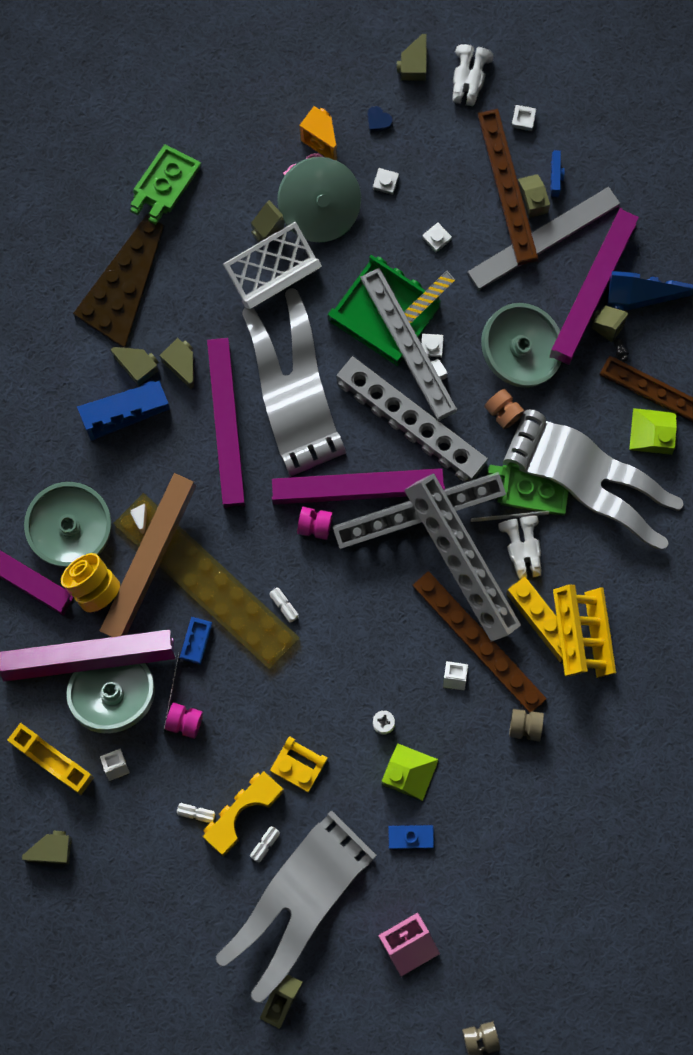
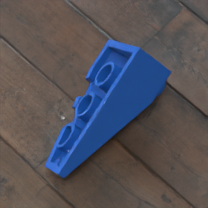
M612 271L608 284L607 306L624 311L692 296L693 284L673 280L662 283L657 277L642 279L640 274Z

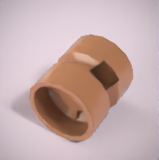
M506 389L497 392L484 406L492 416H497L496 421L503 429L509 428L525 412L517 402H512L513 397Z

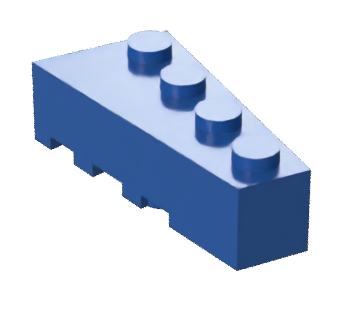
M150 381L141 387L77 406L91 441L170 409L159 381Z

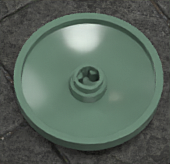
M312 157L294 165L282 179L278 190V209L283 215L284 224L288 226L296 222L306 240L327 242L342 236L354 224L360 211L361 191L356 177L345 165L326 157ZM291 229V230H290V231L293 232L295 235H297L296 232L294 231V229Z
M526 303L506 305L496 311L484 326L481 337L484 359L492 372L510 385L516 387L540 385L551 378L560 367L561 361L549 357L560 330L555 321L545 311L534 305Z
M61 482L42 490L30 503L24 521L26 539L33 552L44 562L61 568H67L74 560L85 554L94 553L99 555L109 541L112 528L111 515L103 498L92 488L76 482Z
M145 663L74 672L67 687V702L74 718L85 728L99 733H115L132 727L147 714L155 696L154 680Z

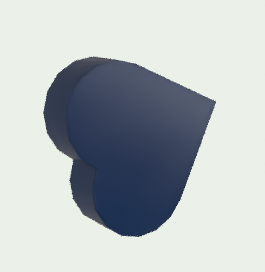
M378 106L371 107L368 110L369 132L389 129L392 126L391 115L383 113V110Z

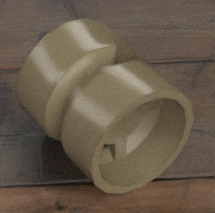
M513 709L509 737L521 739L523 736H526L528 740L540 742L544 713L531 711L530 714H527L525 710Z
M493 1021L481 1024L479 1029L474 1026L462 1029L468 1055H482L483 1051H486L488 1054L501 1051Z

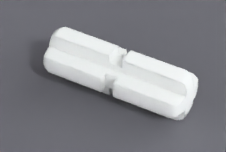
M275 588L270 592V597L278 608H281L280 610L290 623L295 621L299 617L298 613L290 602H287L288 599L280 588Z
M183 803L178 805L177 814L179 816L191 819L196 818V820L207 823L214 821V811L203 808L196 809L195 806Z
M272 826L269 827L261 839L262 842L257 844L250 857L258 863L261 862L269 850L268 847L273 845L280 832Z

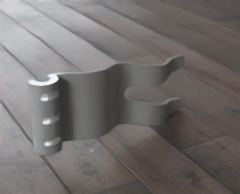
M293 288L288 289L285 293L292 335L293 371L290 375L282 374L271 339L255 309L244 308L242 312L255 348L261 388L269 421L279 453L290 477L346 454L343 442L333 423L319 377L309 319L298 291ZM328 442H333L336 452H331ZM314 448L318 457L317 460H313L309 450ZM296 456L300 467L295 468L291 458Z
M526 410L503 464L508 465L512 462L519 465V470L557 482L584 506L600 515L619 522L645 544L658 550L666 549L668 540L654 531L629 504L603 489L601 482L607 480L629 486L644 493L657 504L675 511H679L683 507V500L680 497L665 491L651 477L637 468L611 458L580 431L568 426L547 422L545 416L538 411ZM527 419H533V420L537 421L538 424H536V423L533 422V421L527 420ZM520 435H526L530 437L532 440H529L528 438L522 437ZM514 451H519L523 453L525 457L518 453H514Z
M331 810L325 819L310 831L275 875L247 922L236 936L217 954V964L221 967L227 966L263 934L281 910H289L291 919L279 947L266 972L251 993V998L254 1002L260 1003L264 1001L288 974L328 910L353 879L377 855ZM334 821L337 825L328 832L326 828ZM349 836L351 840L343 847L340 843ZM363 850L366 854L358 862L355 857Z

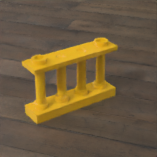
M570 584L553 589L565 676L588 672L587 668H595L597 678L615 674L616 669L604 588L600 587L584 592V595H577L575 585ZM578 604H586L588 617L579 615ZM581 625L589 626L591 638H583ZM584 646L592 647L594 660L586 659Z

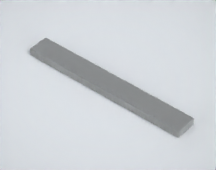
M609 187L605 188L532 232L537 255L620 206V202ZM512 245L467 272L478 290L519 267L517 266Z
M380 268L361 276L364 287L400 353H402L436 419L440 421L456 413L457 408Z

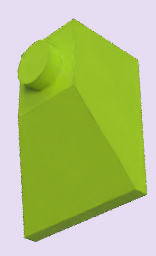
M633 408L629 450L672 455L676 440V413Z
M397 744L381 785L423 801L439 759Z

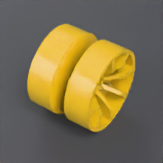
M94 553L85 554L74 560L61 577L63 587L86 612H95L104 608L115 598L120 589L119 580L107 569V566L100 557Z

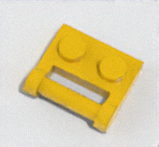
M289 736L270 771L309 793L328 757L314 753L295 742L296 739ZM290 749L316 763L315 768L312 769L287 755Z

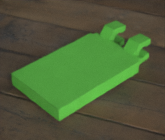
M164 144L133 189L134 199L131 202L132 208L130 212L138 215L146 203L153 207L149 212V222L156 225L161 219L163 212L166 214L171 212L198 172L201 162Z
M512 462L508 465H503V467L489 465L487 475L499 472L506 495L494 498L498 499L497 502L500 505L538 512L549 511L551 514L565 515L568 490L562 485L547 478L522 472L519 470V465Z

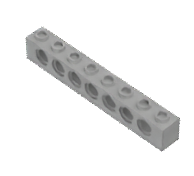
M353 356L336 375L337 382H339L337 385L343 391H351L355 394L354 398L362 405L366 403L372 407L371 411L380 418L383 416L389 420L388 424L393 429H401L405 432L404 436L410 442H418L422 445L421 449L429 456L435 455L439 458L438 462L446 469L451 467L456 471L455 475L464 482L466 480H474L487 464L488 458ZM359 379L366 382L362 387H358L354 383ZM374 392H379L382 394V397L380 399H373L371 395ZM390 405H397L399 410L397 412H390L388 407ZM409 417L414 418L416 423L408 425L405 423V419ZM429 430L433 433V436L425 438L421 433ZM441 443H446L450 448L447 451H442L438 446ZM458 456H464L467 459V461L463 464H459L456 462L455 458Z
M499 472L444 490L455 511L506 495ZM411 501L334 525L333 530L341 549L421 523L422 520Z
M431 474L404 490L491 642L509 635L521 626L435 474Z

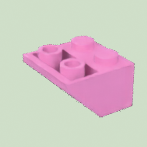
M418 913L379 935L380 941L400 976L407 974L440 954Z

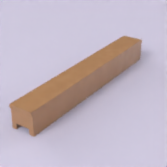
M176 473L173 474L100 632L111 637L127 635L197 485L193 481Z

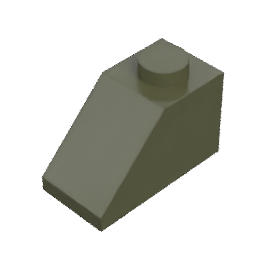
M426 34L419 36L401 53V61H397V73H401V80H426Z
M536 174L518 179L528 218L549 213L550 202L545 185L539 175Z
M270 200L266 202L251 222L253 230L251 234L259 242L284 228L283 215Z
M605 306L602 311L598 309L593 315L591 328L612 343L624 328L628 313Z
M177 338L160 354V359L192 389L194 387V355L192 352L194 349L187 341L184 340L182 342Z
M113 347L111 349L113 357L138 386L142 385L159 371L157 367L158 360L152 353L148 355L144 349Z
M53 831V834H46L22 855V860L25 862L69 864L71 837L66 835L65 831Z
M287 974L271 992L260 1019L280 1029L303 982Z

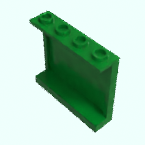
M370 255L369 263L340 303L327 314L328 321L398 367L403 360L402 353H400L360 277L380 268L403 312L426 290L416 280H409L404 277L405 275L401 270L389 267L384 259L380 257L375 258ZM439 296L410 323L417 337L421 335L441 307Z

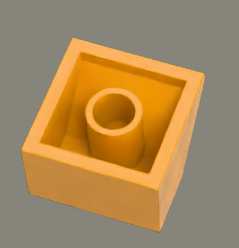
M314 106L299 125L300 139L324 157L337 160L336 141L330 114L326 110L318 109Z

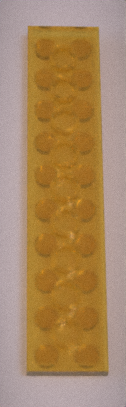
M143 493L113 524L139 548L158 506ZM142 504H145L147 507L144 534L140 533L130 513L132 509ZM178 525L159 567L270 670L300 638Z

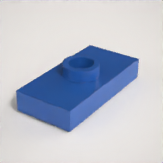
M553 150L551 157L550 196L559 197L560 181H564V168H561V151Z
M191 617L179 657L180 660L201 665L213 625L212 622Z
M433 825L388 826L389 849L433 848Z

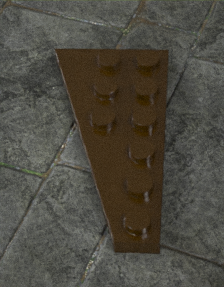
M147 214L73 312L74 316L122 348H126L135 315L138 311L154 256L164 230V225L160 222L156 225L149 222L150 216Z

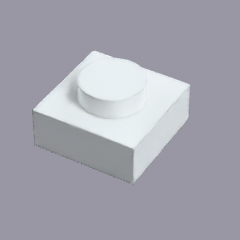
M516 105L512 127L532 131L536 109Z
M379 168L373 189L393 195L399 173Z
M438 222L422 235V238L435 252L452 240L450 234Z
M422 334L421 345L427 356L442 357L443 335Z

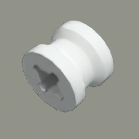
M388 711L376 713L373 718L374 730L382 735L393 731L395 725L394 716Z

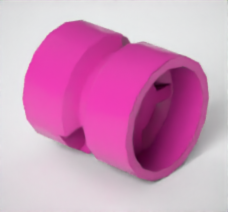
M302 507L297 534L304 536L314 534L315 538L327 540L333 513L322 510L316 513L315 509Z
M173 702L167 716L165 730L174 733L182 731L183 736L195 739L202 721L203 711L193 708L186 710L184 705Z

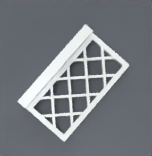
M296 222L223 264L240 294L245 308L248 309L253 308L322 267L319 260L315 258ZM291 229H294L297 234L295 244L285 241L286 233ZM269 242H280L277 254L267 252ZM284 244L294 246L291 258L281 256ZM297 249H305L309 258L304 261L295 260ZM254 251L262 253L259 265L249 262L250 255ZM266 254L276 257L273 269L263 266ZM280 258L290 261L289 268L285 272L277 270ZM235 262L244 263L242 275L234 274L230 265ZM248 265L259 267L256 279L245 277ZM262 269L273 271L270 281H259ZM244 279L255 282L253 290L248 294H245L242 289Z

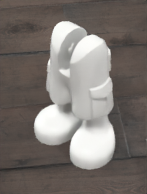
M458 45L455 53L460 57L461 64L455 68L453 102L460 104L464 94L463 91H467L466 105L474 106L485 79V73H483L482 68L485 63L493 61L494 54L485 48L478 47L475 53L473 69L470 70L469 65L473 57L474 47L472 45Z
M527 516L519 519L525 542L520 540L517 519L499 523V530L506 532L510 537L511 544L507 548L519 580L523 577L527 578L525 563L528 562L530 563L533 577L541 576L539 540L534 539L533 533L534 527L539 523L538 516Z

